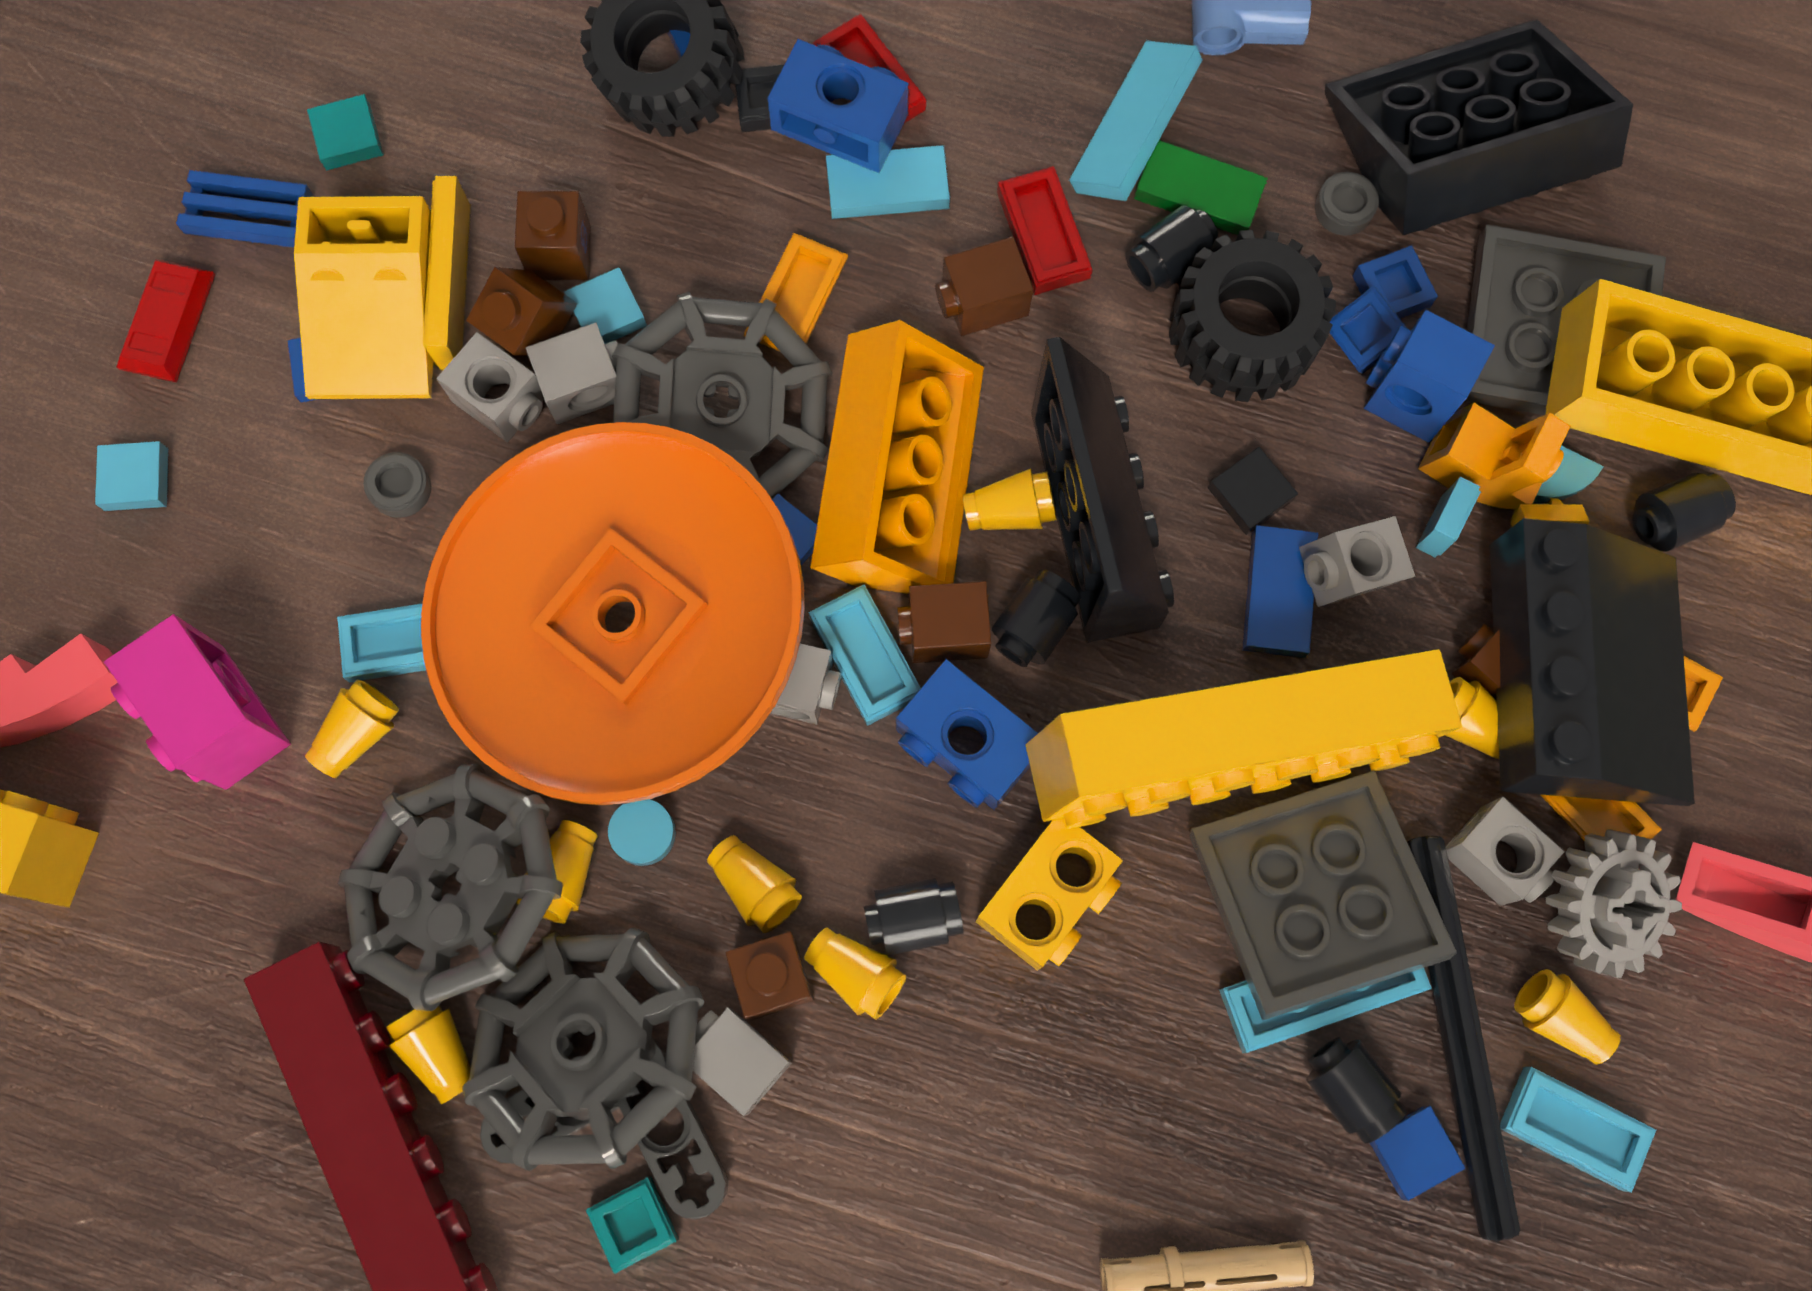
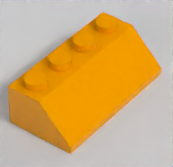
M901 320L848 334L812 553L811 569L856 587L865 584L866 588L909 594V586L950 584L954 582L964 512L963 494H966L984 371L982 365Z

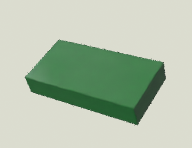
M1159 140L1145 166L1134 199L1169 212H1173L1183 205L1192 208L1194 211L1200 209L1211 218L1216 228L1238 235L1239 231L1249 230L1268 178Z

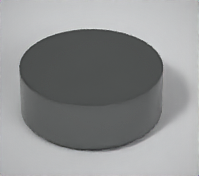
M1342 172L1331 176L1323 184L1315 201V213L1318 221L1325 229L1337 235L1349 236L1363 231L1377 211L1379 204L1377 190L1367 178L1357 173Z
M392 452L380 456L368 467L364 476V491L370 502L381 513L394 518H403L417 513L427 503L431 494V480L427 471L416 458L406 453Z

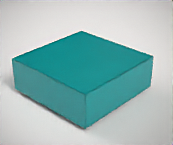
M365 94L307 109L319 159L326 171L384 155L371 105Z
M651 1176L586 1209L614 1274L679 1240Z

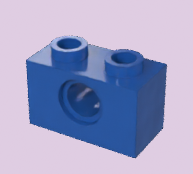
M797 39L767 98L772 131L877 173H880L908 116V82L899 79L896 74L886 68H870L845 58L842 53L830 46H815L800 39ZM837 99H848L852 101L845 105H836L831 103L832 101Z
M1425 310L1412 330L1402 325L1398 328L1386 351L1382 352L1365 382V384L1375 389L1364 409L1429 443L1467 399L1495 345Z
M947 659L896 717V731L902 735L898 741L901 748L925 767H928L934 761L952 776L948 782L950 788L975 808H978L984 802L991 809L995 810L1030 768L1025 745L1038 733ZM963 726L974 728L983 737L984 747L975 754H960L951 747L948 741L949 734L956 728Z

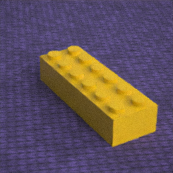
M1599 279L1562 307L1545 414L1552 413L1569 424L1570 428L1812 495V339L1604 279Z
M1440 649L1064 713L1057 716L1025 746L1043 822L1065 818L1067 828H1077L1106 820V813L1118 811L1128 807L1130 816H1141L1169 808L1168 802L1190 796L1192 805H1199L1225 799L1231 796L1230 790L1249 785L1251 786L1252 793L1257 794L1291 785L1290 779L1311 775L1312 782H1322L1351 774L1350 768L1369 764L1371 771L1395 768L1409 763V757L1440 749L1438 738L1461 728L1462 723Z

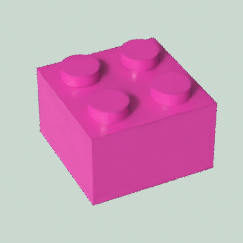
M174 614L104 661L117 681L110 688L113 696L134 719L141 717L153 734L146 739L147 746L161 765L170 772L179 769L196 783L204 780L227 790L291 745L225 648Z

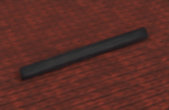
M1435 835L1416 837L1407 841L1457 952L1451 959L1428 966L1478 1232L1484 1240H1508L1519 1235L1520 1225L1445 841L1442 837Z

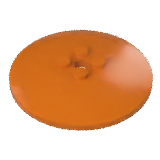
M615 422L595 424L560 433L523 450L488 476L468 497L443 535L431 563L421 612L423 657L430 685L439 707L463 743L490 768L526 789L554 799L593 805L632 803L676 791L701 779L741 749L761 727L779 700L795 664L802 637L805 605L800 559L790 530L767 491L745 467L715 445L683 431L647 423ZM620 602L633 603L635 617L632 624L622 632H608L605 619L609 609Z

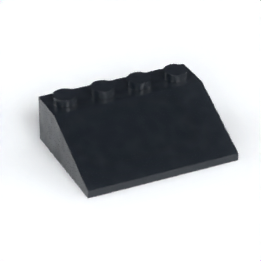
M1537 19L1325 84V96L1362 176L1374 185L1379 197V209L1402 235L1423 231L1447 221L1470 214H1477L1501 204L1534 196L1539 192L1574 181L1588 179L1593 175L1622 167L1633 110V103Z
M1061 337L1047 339L1031 415L1044 469L1048 471L1057 523L1072 585L1081 595V600L1077 606L1086 643L1158 629L1169 613L1168 607L1174 605V593L1167 570L1158 571L1153 548H1157L1159 545L1158 528L1152 511L1143 512L1138 490L1144 487L1143 469L1138 454L1128 453L1123 433L1129 431V416L1123 396L1114 397L1109 376Z
M1523 518L1490 544L1494 633L1498 630L1500 631V688L1496 689L1500 790L1503 792L1678 806L1695 804L1676 557L1587 524Z

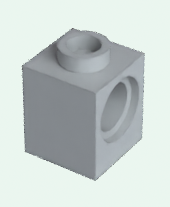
M597 323L525 347L545 402L556 424L614 404L617 361L612 355L618 343L614 340L604 344Z
M478 332L473 335L436 378L451 402L507 443L518 430L524 431L536 421L542 410L544 397L535 374ZM497 384L510 385L508 391L503 396L497 399H485V395L491 387Z
M1396 516L1334 532L1299 547L1304 563L1305 578L1313 590L1318 607L1379 590L1416 577Z
M800 643L797 658L787 685L770 714L818 725L821 709L833 710L839 690L841 673L832 671L833 662L830 650Z
M1504 797L1481 806L1446 846L1448 859L1499 906L1523 899L1530 903L1537 899L1554 881L1552 877L1553 871L1550 868L1565 852ZM1499 841L1510 845L1516 853L1517 866L1513 873L1505 870L1497 860L1496 846Z
M727 1007L720 1017L711 1010L697 1023L693 1071L743 1116L749 1115L793 1062L734 1010Z

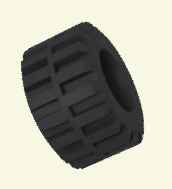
M601 0L602 3L598 8L589 6L585 19L590 24L591 29L581 30L580 43L587 51L586 54L582 55L584 66L591 74V80L628 124L632 121L638 130L648 134L655 127L662 137H674L676 127H681L686 134L698 131L697 121L705 117L709 124H711L720 117L715 110L720 103L729 107L735 98L730 85L741 84L743 70L738 62L744 60V52L737 38L739 34L720 0ZM670 30L690 33L687 49L674 65L654 73L638 71L640 57L646 46L653 39L670 32Z
M1253 230L1239 231L1236 241L1232 242L1226 234L1215 239L1211 251L1204 247L1195 256L1192 266H1188L1170 314L1169 321L1173 322L1169 331L1170 345H1179L1175 358L1180 367L1189 364L1192 366L1193 369L1189 378L1199 386L1206 380L1214 385L1210 392L1211 394L1223 398L1225 391L1228 390L1235 392V401L1249 402L1253 392H1258L1261 401L1273 398L1279 387L1286 392L1296 385L1301 375L1304 376L1328 338L1333 326L1330 321L1336 312V300L1328 298L1333 289L1329 275L1318 276L1317 273L1322 263L1314 254L1307 259L1302 256L1300 252L1304 245L1294 239H1291L1289 245L1278 242L1279 233L1266 231L1263 239L1254 237ZM1238 298L1256 301L1273 313L1278 321L1281 332L1268 336H1254L1244 333L1228 322L1222 313L1220 304L1227 300Z

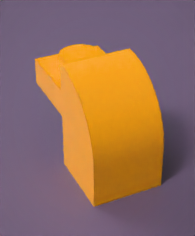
M1472 403L1456 411L1434 436L1418 469L1447 488H1450L1461 476L1480 486L1479 491L1481 493L1476 502L1498 508L1518 509L1520 504L1533 503L1542 483L1547 481L1560 466L1564 456V452L1560 450V447L1571 426L1549 412L1520 427L1514 428L1476 403Z

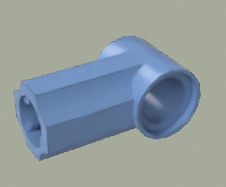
M1192 0L1193 46H1197L1200 53L1217 56L1232 53L1241 48L1244 43L1303 45L1308 35L1311 0Z

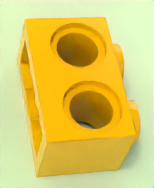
M1065 818L1052 820L978 916L976 923L1037 971L1045 965L1048 959L1059 967L1083 936L1073 928L1088 907L1099 914L1121 886L1122 882L1115 878L1113 874L1123 860L1081 827L1067 828ZM1073 853L1084 858L1090 868L1088 883L1080 887L1065 884L1059 878L1056 871L1058 857ZM1034 904L1046 910L1051 919V929L1046 938L1032 940L1020 933L1016 925V913L1019 908Z

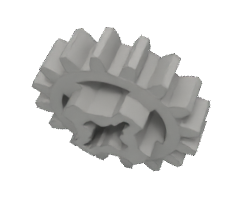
M1607 829L1604 837L1587 834L1585 835L1584 843L1586 852L1569 848L1565 852L1571 865L1568 871H1553L1552 877L1557 883L1561 884L1559 894H1552L1546 897V904L1558 908V916L1547 924L1548 930L1564 935L1557 949L1560 953L1574 957L1573 964L1578 967L1616 978H1622L1625 969L1640 973L1644 971V954L1656 958L1662 956L1663 952L1658 942L1661 934L1667 936L1675 935L1676 929L1667 921L1669 913L1682 909L1681 902L1670 899V891L1681 883L1680 876L1664 872L1672 858L1668 853L1655 851L1656 842L1652 839L1612 829Z

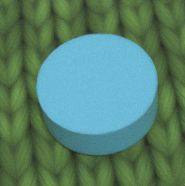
M650 799L622 804L614 812L609 822L608 838L611 847L623 860L633 865L648 866L659 862L667 856L675 842L676 828L671 815L661 804Z

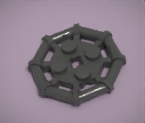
M688 291L678 294L676 303L628 343L617 345L612 355L617 361L613 423L632 422L665 426L703 439L738 461L756 478L771 499H773L815 461L822 462L829 450L824 445L827 378L833 373L829 362H822L777 312L775 309L777 304L766 298L763 303L692 297ZM704 323L749 328L745 340L706 336ZM685 328L692 343L686 347V350L675 360L674 358L671 359L667 364L653 356L657 350ZM764 335L770 339L794 366L793 369L781 374L775 366L772 368L762 357L763 353L757 346L762 341ZM641 375L660 381L658 413L639 417ZM716 387L728 388L729 398L739 401V409L729 410L726 418L715 417L714 410L710 407H705L703 403L704 397L714 396ZM802 388L800 429L783 423L785 391ZM775 439L791 449L758 478L751 462L754 457L760 455Z
M462 764L454 774L402 795L392 792L383 800L382 804L385 808L350 868L341 870L338 885L343 887L345 892L351 949L347 954V959L352 970L357 974L367 973L404 995L416 1010L432 1011L443 1000L498 979L508 982L519 972L516 963L552 900L560 899L563 889V883L556 878L546 823L550 809L543 798L539 795L528 796L485 774L483 767L479 764ZM455 801L454 815L446 819L431 817L424 821L419 816ZM485 804L506 814V819L495 831L479 823ZM403 832L408 837V840L388 874L378 872ZM522 843L528 875L519 877V874L512 871L510 856L516 858L514 848ZM458 871L456 880L462 884L460 891L456 896L447 893L442 898L444 882L452 873ZM373 893L379 894V905L389 917V925L377 932ZM520 898V903L518 904L516 910L514 911L512 917L510 918L508 924L506 925L504 931L502 932L499 938L497 935L498 932L500 931L502 925L504 924L517 899ZM408 942L424 950L419 969L417 970L394 957ZM467 945L478 948L479 958L450 968L451 958L460 954L455 950Z
M631 928L622 934L561 936L555 931L543 936V945L518 967L519 972L508 982L503 981L489 995H480L475 1005V1008L479 1010L470 1076L469 1081L463 1085L462 1092L465 1103L470 1106H476L513 1152L512 1159L515 1165L530 1171L538 1165L606 1163L610 1169H614L627 1162L626 1154L683 1099L691 1100L697 1088L692 1083L698 1010L704 1005V1000L700 988L688 985L650 944V936L645 931ZM608 961L604 973H593L596 978H579L576 974H573L572 967L574 962ZM636 970L659 993L642 1004L625 988V984ZM550 975L552 981L522 1009L516 1006ZM669 1021L664 1068L655 1062H651L655 1054L652 1026ZM506 1024L507 1026L514 1027L513 1034L518 1037L516 1055L510 1051L509 1063L499 1065ZM578 1031L586 1036L595 1031L596 1038L592 1043V1050L585 1057L578 1056L573 1060H569L568 1056L574 1050L573 1043L570 1041L572 1036ZM641 1080L654 1086L655 1088L617 1124L611 1109ZM518 1085L524 1089L536 1104L525 1120L505 1097L509 1090ZM559 1116H572L577 1120L589 1119L593 1132L591 1135H551Z

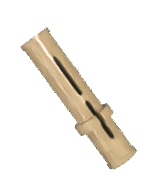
M1305 1240L1197 1252H1178L1176 1246L1160 1248L1158 1255L1114 1259L1101 1258L1100 1279L1102 1291H1255L1279 1287L1312 1286L1314 1282V1268L1310 1248L1306 1245Z

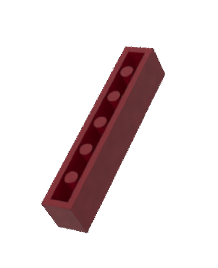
M319 941L244 978L246 987L372 1291H498L488 1267L484 1263L476 1265L465 1240L472 1235L468 1217L457 1199L448 1200L438 1177L439 1174L444 1172L442 1157L429 1135L423 1137L420 1135L411 1114L412 1111L417 1109L415 1094L407 1078L401 1072L396 1074L393 1072L384 1051L391 1044L388 1031L382 1019L375 1011L369 1013L358 990L365 985L364 976L352 970L347 959L349 950L342 952L340 946Z

